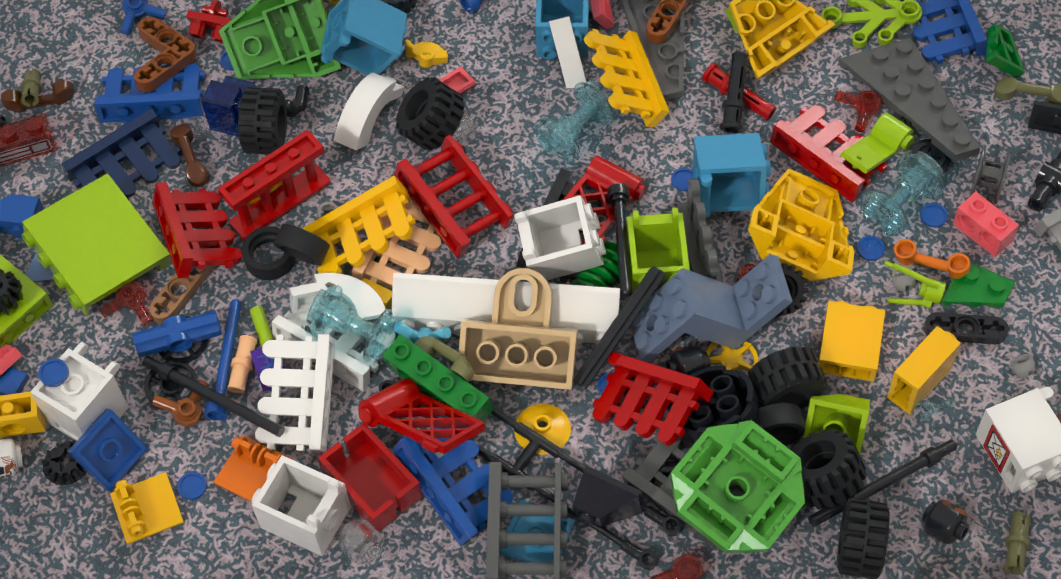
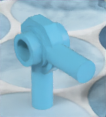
M397 322L393 329L394 332L401 334L414 344L418 338L423 336L433 337L440 341L451 336V330L448 327H443L436 331L429 328H419L416 331L401 322Z

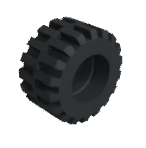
M427 77L422 81L420 80L409 90L399 106L396 115L398 133L424 150L432 151L439 148L443 144L444 138L448 135L453 136L461 123L465 108L463 97L460 93L435 77Z
M247 87L242 95L238 114L240 144L246 154L269 155L283 146L287 131L285 96L280 88Z
M800 346L776 351L758 361L747 373L756 391L759 408L775 403H792L802 409L809 405L812 396H821L827 389V380L816 355L808 347Z
M824 429L818 433H809V436L802 437L796 445H792L790 450L801 458V474L805 505L812 508L815 506L816 509H823L828 506V508H833L838 503L843 504L847 502L846 499L849 497L853 498L857 494L856 490L862 488L864 484L862 480L866 479V467L853 440L846 433H839L835 429L830 431Z
M854 498L847 500L842 514L838 541L837 569L839 574L868 579L879 578L885 562L889 534L890 512L887 503Z

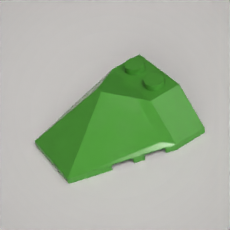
M256 0L219 30L237 79H270L271 77L313 78L342 69V63L334 59L329 64L321 60L322 54L320 52L328 19L322 0Z

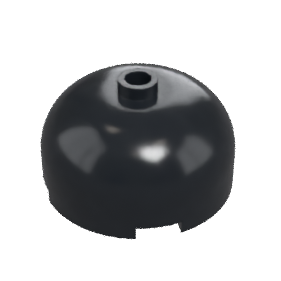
M711 366L690 374V376L701 379L714 393L709 402L698 399L697 402L700 405L697 411H691L683 427L686 432L682 439L693 446L708 427L738 424L739 422L750 420L756 422L759 409L758 397L751 379L742 370L737 372L726 370L725 366ZM669 403V405H668V413H669V411H670V409H671L673 403Z

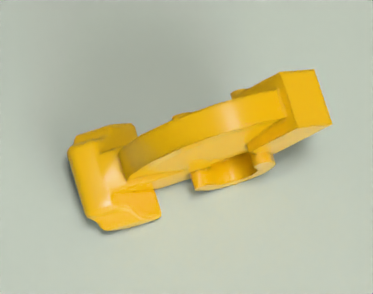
M405 40L406 57L418 60L421 67L428 68L432 65L448 62L447 50H444L439 45L432 42H420L414 45L410 40Z

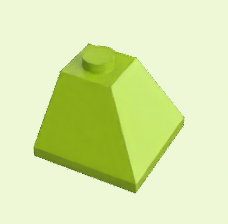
M844 394L812 396L810 398L805 423L806 430L803 438L809 436L808 434L812 432L818 433L824 429H827V431L835 429L839 433L844 432L848 437H851L860 454L870 410V400Z

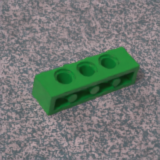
M401 334L382 355L390 370L403 379H411L417 385L419 391L482 422L494 410L488 396Z

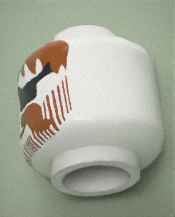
M1 439L0 477L14 476L18 473L19 467H23L20 444L16 445L13 439Z

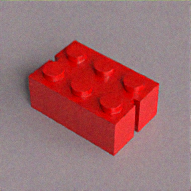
M362 423L343 438L347 454L349 455L347 458H345L342 445L337 442L317 459L323 474L345 483L351 506L377 534L397 518V510L403 513L420 500L422 492L420 482L370 428Z

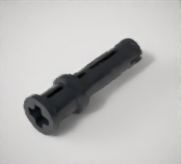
M734 52L731 56L727 99L722 103V109H724L723 123L719 125V130L729 133L743 132V126L741 125L742 112L746 108L745 102H743V92L749 55L744 52Z

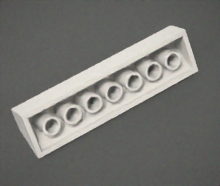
M393 273V326L397 322H401L414 330L429 328L433 331L448 327L451 333L460 337L461 321L464 319L492 322L494 292L499 280ZM519 281L516 285L515 306L519 310L524 311L529 309L531 305L532 285L530 282ZM549 283L552 290L550 327L578 330L577 345L583 342L597 345L620 312V288Z

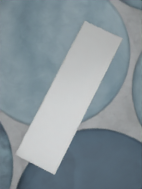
M570 17L549 21L566 88L587 85Z

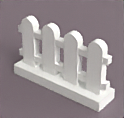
M322 308L297 314L287 312L284 317L278 315L272 321V333L275 340L276 335H284L287 341H305V336H313L314 341L317 342L318 334L333 336L341 326L348 328L338 340L335 339L333 374L363 392L370 384V371L375 373L379 369L378 361L395 341V333L391 329H386V331L379 332L378 334L373 333L359 336L353 320L349 319L346 313L333 308ZM319 313L325 315L315 327L309 324ZM364 339L370 341L361 353L355 351V348Z
M318 334L317 342L314 341L313 336H305V341H287L284 335H276V340H268L264 343L263 353L267 357L274 359V368L263 370L260 374V380L264 385L272 387L271 397H263L259 400L258 410L264 415H270L269 419L278 423V416L299 417L298 427L284 426L285 431L281 437H277L260 427L257 428L255 432L257 441L267 444L269 450H276V445H296L297 451H305V446H309V450L314 453L326 452L335 339L329 334ZM283 359L303 360V370L282 369ZM312 360H316L315 370H311ZM281 387L301 388L300 398L280 397ZM310 388L314 389L313 399H309ZM308 417H311V427H307Z

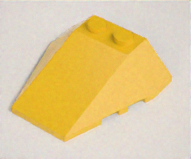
M788 169L751 212L748 231L761 259H765L769 254L778 256L781 264L786 263L788 266H795V271L800 270L803 273L800 277L810 281L848 275L852 271L855 252L853 246H850L847 240L849 230L848 227L843 225L842 217L844 212L838 190Z

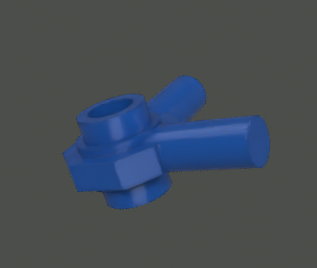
M123 0L121 6L126 16L120 33L130 35L135 19L145 14L164 20L167 10L149 5L147 0Z

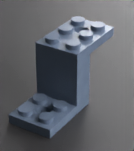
M769 254L733 286L682 268L650 297L631 325L639 360L650 363L684 333L733 349L739 347L792 303L779 257Z

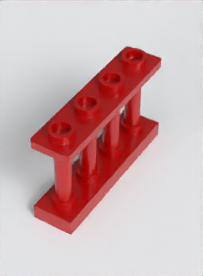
M308 129L217 188L220 196L233 211H238V215L231 218L229 223L242 240H245L248 234L254 230L268 226L331 184L330 178L314 163L316 158L325 153L324 146ZM302 167L305 168L303 172L292 178L293 173ZM282 181L283 185L270 193L269 189ZM260 196L259 201L250 207L247 206L249 202Z
M448 135L444 138L441 147L442 152L417 166L411 165L405 158L397 163L394 176L407 189L411 200L458 259L466 254L471 242L470 237L495 222H498L504 229L508 228L513 219V214L510 206L497 195L493 184L486 181L482 176L478 165L471 161L464 153L462 145L455 141L451 135ZM448 160L457 169V173L433 187L427 186L421 178L422 175ZM463 181H466L474 191V193L450 207L443 206L437 198L440 194ZM482 201L490 213L466 228L459 227L453 217Z

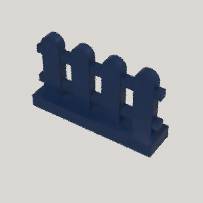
M149 109L61 163L65 176L70 182H73L77 189L95 181L96 177L102 173H108L126 197H131L136 193L134 183L141 178L147 183L157 181L159 178L157 168L163 164L169 169L178 168L181 164L179 154L182 151L178 145L174 148L164 137L167 134L165 128L159 126L157 115L152 109ZM150 145L158 155V158L150 161L142 151V148ZM126 158L136 170L129 176L119 164Z

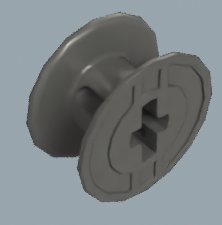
M983 145L970 196L974 193L976 185L996 190L994 203L997 204L1007 173L1011 152L1007 153L1004 164L984 159L986 146Z

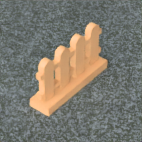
M410 197L408 198L409 203L404 205L408 216L412 215L416 220L429 225L427 230L412 225V236L404 240L418 246L416 252L398 245L397 243L400 239L394 235L389 241V248L386 252L378 254L372 248L364 252L365 262L359 267H353L352 277L361 281L363 278H368L374 283H379L392 289L393 273L400 272L387 267L388 261L407 268L405 272L407 274H413L414 272L425 273L429 270L430 260L423 256L425 250L437 251L441 246V239L438 235L434 234L435 229ZM388 215L381 218L384 229L392 226ZM376 256L381 257L379 263L374 261Z

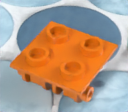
M245 435L240 438L236 436L231 443L234 451L213 483L252 502L258 488L262 489L265 484L267 473L272 464H277L282 455L289 459H294L276 450H269L266 445Z

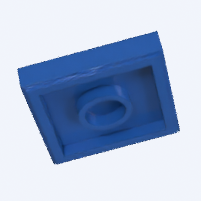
M107 408L67 452L106 491L110 492L116 483L121 480L147 451L148 447L112 409Z

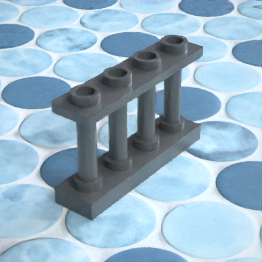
M489 462L486 579H500V577H505L506 574L554 575V579L566 578V560H561V549H567V530H561V519L567 520V501H561L562 491H567L568 475L567 473H562L561 463H555V476L508 475V472H503L501 462ZM508 487L555 488V504H507V501H502V490H508ZM507 516H554V533H506V530H501V519H507ZM506 545H554V563L506 562V559H500L501 548H506Z

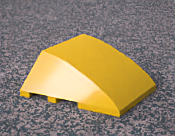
M733 0L729 3L756 79L766 77L809 48L836 25L831 20L826 21L816 14V10L813 7H807L798 0Z

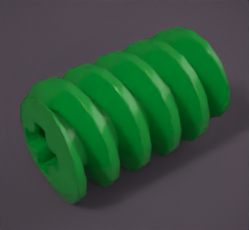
M605 242L606 254L602 255L604 265L583 270L576 276V280L571 282L572 285L613 287L616 284L614 279H619L617 244Z

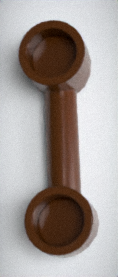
M59 80L53 84L52 94L39 96L38 104L33 106V101H31V107L25 106L22 103L21 92L10 89L2 92L1 104L6 109L14 112H22L23 109L50 104L62 105L73 97L74 86L70 81Z
M179 124L171 130L170 135L174 143L181 147L187 163L185 169L186 177L194 187L205 186L209 182L210 176L205 166L197 161L191 146L194 134L188 124Z

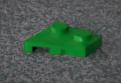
M995 23L987 29V63L999 68L1003 73L1019 77L1025 71L1012 33Z
M970 262L971 268L969 273L960 279H952L940 303L943 306L967 304V307L986 305L988 307L1003 308L1015 281Z

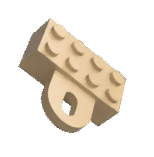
M517 268L509 271L499 280L494 292L492 322L469 319L461 321L459 352L465 355L474 369V376L471 380L572 390L578 330L550 327L552 290L547 279L538 271L530 268ZM520 280H527L532 285L531 305L529 309L524 311L519 310L515 306L516 285Z

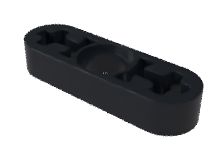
M935 312L928 315L924 324V332L928 336L935 329V326H933L934 322H939L940 327H942L941 329L948 332L951 328L949 327L950 322H952L954 325L950 333L959 342L1001 344L1005 341L1009 332L1007 322L995 316ZM960 324H968L973 328L974 332L963 334L958 329V326ZM980 325H983L981 329L983 330L982 334H978ZM991 326L996 327L997 331H999L998 335L993 334V331L990 330Z

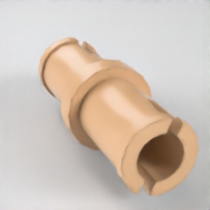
M242 335L239 338L236 356L232 358L230 364L232 372L229 385L227 386L229 392L245 393L249 371H252L254 366L250 351L255 350L257 339L252 336Z

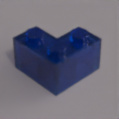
M227 75L223 82L210 81L201 99L210 130L239 137L238 114L240 101L247 87H256L255 82Z

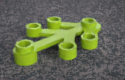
M847 0V4L850 7L860 6L866 11L842 13L839 8L830 6L821 12V17L826 21L834 19L832 22L836 25L831 29L839 27L840 24L868 22L860 31L852 34V45L859 49L867 45V38L885 20L894 21L887 28L881 29L878 32V43L882 46L893 43L894 35L905 24L917 23L922 17V8L914 0H904L903 2L900 0H873V2L870 0ZM887 4L892 9L884 10L878 5ZM883 36H888V37H890V38L884 39V38H882V37H883ZM857 38H862L863 40H862V41H857L856 39H857Z

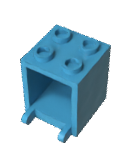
M340 0L328 14L320 52L322 54L321 60L329 64L334 59L366 75L371 73L379 75L382 71L385 72L390 63L395 59L398 60L402 55L404 49L402 40L407 31V25H405L407 13L380 0Z
M536 0L535 30L537 57H543L548 60L558 57L549 21L569 16L580 59L588 58V46L584 42V37L589 32V0Z
M759 133L694 136L693 178L699 181L700 200L704 202L706 217H709L711 212L753 210L767 192L770 191L766 177L771 176L770 160H766V143H761Z

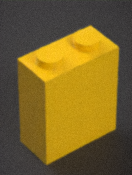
M828 301L818 361L823 373L874 382L878 369L885 310L877 309L874 306L852 305L845 301Z
M936 326L894 372L887 398L910 415L950 372L961 343L952 333Z

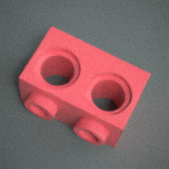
M977 192L973 193L957 208L953 221L954 226L994 257L998 256L1013 242L1019 224Z

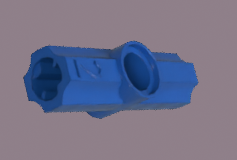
M211 311L189 318L181 315L171 316L165 319L162 325L134 332L132 337L137 354L141 358L166 350L174 353L186 351L195 342L222 335V330L216 311Z

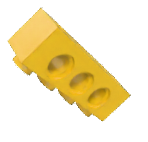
M31 391L0 396V438L46 431V418L31 395Z

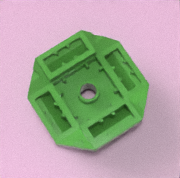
M752 420L739 422L738 424L708 427L670 474L676 514L725 553L767 552L805 504L801 458ZM729 486H739L743 491V496L731 494Z

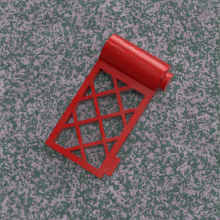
M597 155L590 162L586 173L563 200L580 195L586 204L587 201L600 200L602 207L592 208V210L597 215L605 214L606 221L600 222V229H597L599 238H602L605 243L606 237L604 235L615 223L614 207L607 206L605 200L608 199V187L617 183L628 186L630 200L625 206L626 209L630 203H634L635 200L640 201L643 198L647 186L644 185L645 180ZM588 184L595 188L597 193L584 194L582 188ZM581 238L582 245L586 244L585 240Z
M404 378L360 402L358 408L359 418L364 424H367L369 427L383 424L421 443L423 448L433 453L440 452L445 454L485 430V422L421 393L414 381L408 378ZM420 404L426 406L422 408H415ZM428 416H430V418L412 419V417H428ZM433 416H447L448 418H433ZM399 417H409V419H395V418H399ZM456 426H468V428H455V427H456ZM427 427H430V429H421V430L415 429V428H427ZM434 427H451L450 429H434ZM436 438H449V439L446 440V441H444V442H442V441H440V440H438V439H436Z

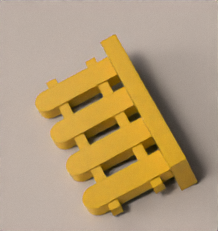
M592 29V31L587 33L584 37V42L587 46L597 51L592 57V62L595 66L605 71L600 77V82L604 87L613 91L608 97L609 104L625 115L629 112L640 114L646 127H656L670 111L637 32L629 30L621 39L616 34L612 36L600 34L597 29Z
M395 176L390 177L302 228L322 238L330 245L322 265L317 268L318 273L342 274L341 265L349 262L353 267L361 266L366 259L364 252L372 248L378 254L386 252L389 248L388 239L396 235L400 240H407L412 236V225L416 221L412 215L408 216L404 206L409 203L408 198L410 196L407 189ZM388 215L392 226L384 229L381 218ZM365 228L368 239L361 243L358 231ZM341 241L344 253L337 256L334 245Z

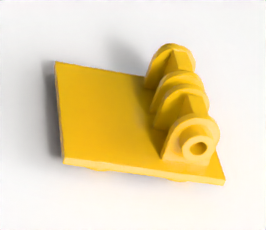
M166 472L133 485L128 483L127 480L118 481L115 492L110 493L127 545L184 523Z

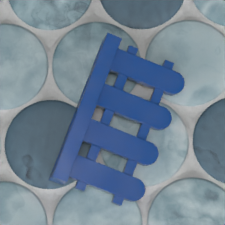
M914 0L922 8V17L919 20L921 25L916 26L913 30V36L918 41L928 40L929 45L924 46L921 51L926 61L936 60L937 64L944 62V58L959 53H962L963 56L970 55L969 50L972 49L976 57L986 55L987 39L970 0H928L921 3L919 0ZM945 13L946 15L945 18L928 22L927 18ZM965 29L966 34H962L961 30ZM951 33L955 36L939 42L935 39Z
M190 64L185 67L184 72L177 73L159 86L156 92H141L136 88L133 75H124L121 68H112L108 71L107 76L102 77V84L105 86L104 95L95 97L94 103L100 123L127 122L149 109L155 112L158 120L203 118L204 107L202 99L204 93L203 89L199 90L200 81L206 78L205 71H200V67L197 64ZM164 65L161 68H167L171 65ZM140 67L134 69L133 75ZM175 82H183L182 91H174ZM131 84L130 93L122 94L123 85Z
M434 427V429H450V428H451V427ZM407 436L399 440L392 449L393 452L420 482L422 493L459 545L462 546L478 532L483 531L487 527L484 522L488 520V498L474 507L467 499L481 488L488 496L489 464L478 467L473 460L479 452L478 444L473 440H467L438 459L435 453L423 448L421 443ZM436 438V439H438V440L444 442V441L448 440L449 438ZM465 464L470 474L456 483L450 473ZM509 489L502 490V501H507V504L513 501V493Z

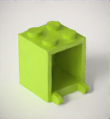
M672 208L670 214L639 216V211L636 210L632 211V216H627L632 294L652 266L659 268L665 273L664 279L655 292L682 268L690 271L683 213H678V208Z

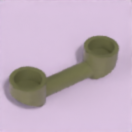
M1006 77L999 80L994 88V94L1001 100H1010L1015 96L1016 92L1045 96L1048 103L1061 105V85L1053 84L1050 87L1018 82L1016 78Z
M423 336L415 342L416 346L433 357L437 352L454 362L450 370L465 381L469 382L474 376V369L465 355L440 340Z

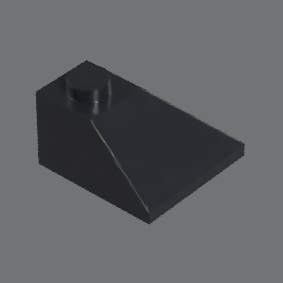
M586 465L572 505L577 515L576 518L580 522L588 526L597 524L603 527L642 514L644 503L640 490Z

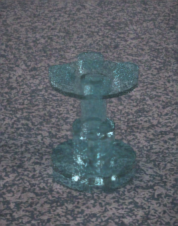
M589 80L586 83L580 82L575 85L574 96L580 106L573 113L566 112L559 119L544 115L533 126V130H538L539 132L536 138L544 150L553 157L557 154L564 158L563 163H571L579 155L580 147L576 139L584 132L583 125L591 117L600 124L610 125L615 120V114L618 112V109L613 108L609 104L607 98L600 92V87L593 80Z
M908 150L897 160L896 168L900 177L894 182L895 190L890 195L878 189H869L863 194V205L860 207L861 212L867 218H872L879 223L882 231L888 236H894L896 233H902L907 229L909 222L902 208L906 201L913 202L920 195L926 199H935L946 189L947 179L942 180L941 175L944 173L942 168L933 158L921 151L914 154L912 153L913 150Z
M327 282L325 284L326 288H328L327 291L321 289L310 307L306 320L310 321L311 324L310 326L305 325L306 333L318 338V334H324L328 328L341 334L350 331L367 339L363 350L364 361H370L372 358L379 360L385 349L383 342L386 335L392 334L397 323V319L392 317V310L386 309L383 311L375 324L356 316L355 308L341 302L343 294L341 286L333 282Z

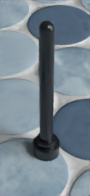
M617 183L608 187L607 196L608 202L614 207L620 292L623 297H629L632 294L625 206L630 200L627 185Z

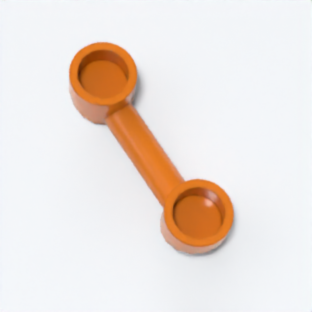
M902 239L894 246L895 257L902 265H912L915 263L949 272V276L953 279H960L966 276L971 268L968 256L962 253L953 254L947 261L917 253L915 243L909 239Z

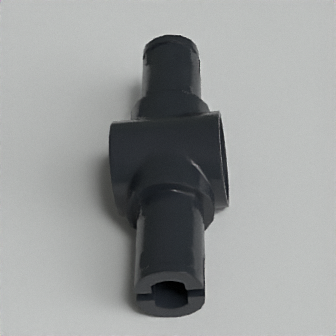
M1061 151L1056 159L1051 160L1050 163L1046 161L1035 179L1036 189L1028 200V206L1034 211L1040 212L1050 197L1055 194H1061Z

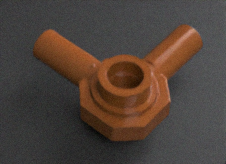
M198 380V382L208 387L207 382ZM194 392L191 393L189 398L187 397L177 402L156 395L152 402L153 406L171 412L176 424L187 428L197 425L203 415V410L199 403L202 397Z

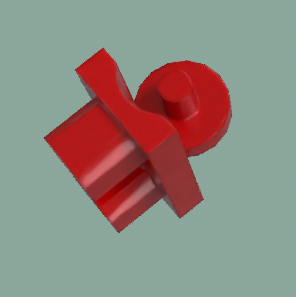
M213 0L210 6L203 5L202 13L188 10L186 18L190 21L189 34L192 37L204 39L207 28H212L211 39L215 42L223 43L219 30L232 20L231 18H226L228 10L222 9L221 2L218 0Z

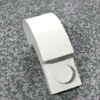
M376 73L367 75L349 97L340 116L333 141L354 150L367 146L380 111L388 102L401 97L405 86L397 84L396 80L391 77L380 76Z
M338 273L314 274V283L290 288V308L292 314L322 308H333L350 316L359 336L386 331L387 312L381 298L373 288L357 278Z

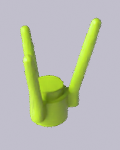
M888 260L884 262L886 266L896 271H901L921 282L918 295L923 296V299L888 298V303L920 305L931 308L932 302L940 304L946 283L927 278L897 263H892Z

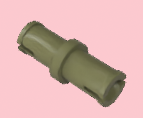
M32 68V74H30V69L25 71L24 80L21 83V101L28 107H31V101H33V106L38 104L39 95L42 91L41 74L34 68Z
M1024 512L1012 513L1010 534L1005 540L1007 555L1004 570L1009 573L1011 567H1013L1012 574L1014 575L1024 573L1026 551L1030 548L1028 534L1031 516L1026 513L1025 519L1022 520Z

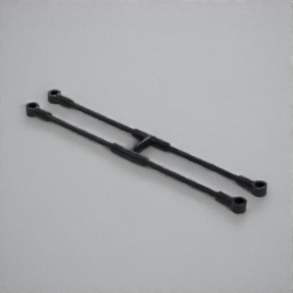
M390 380L383 381L379 385V391L391 386L394 382ZM494 408L491 413L492 415L514 428V432L530 441L513 465L499 455H493L479 446L478 453L490 462H501L503 472H508V475H528L523 470L539 448H541L553 457H559L583 473L586 466L564 453L562 448L523 423L514 421ZM526 487L555 503V495L547 489ZM567 503V512L577 517L573 506ZM644 504V516L663 527L666 535L676 536L680 533L681 524L677 517H667L652 506ZM674 522L677 524V528L675 530H668L666 528L667 524ZM597 524L590 526L619 545L620 549L639 561L643 569L652 570L656 567L657 557L653 551H644L627 539H621L605 527ZM651 556L654 561L646 565L643 563V558Z

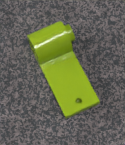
M886 112L875 123L869 135L842 151L840 156L850 162L854 169L858 168L866 174L902 149H909L915 140L913 136L914 130Z

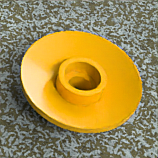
M532 405L523 410L516 419V422L523 423L560 448L567 443L570 437L571 424L569 418L560 408L554 405ZM546 422L548 425L542 428L538 426V423ZM514 432L518 443L525 449L530 441ZM541 448L536 452L539 455L548 454Z

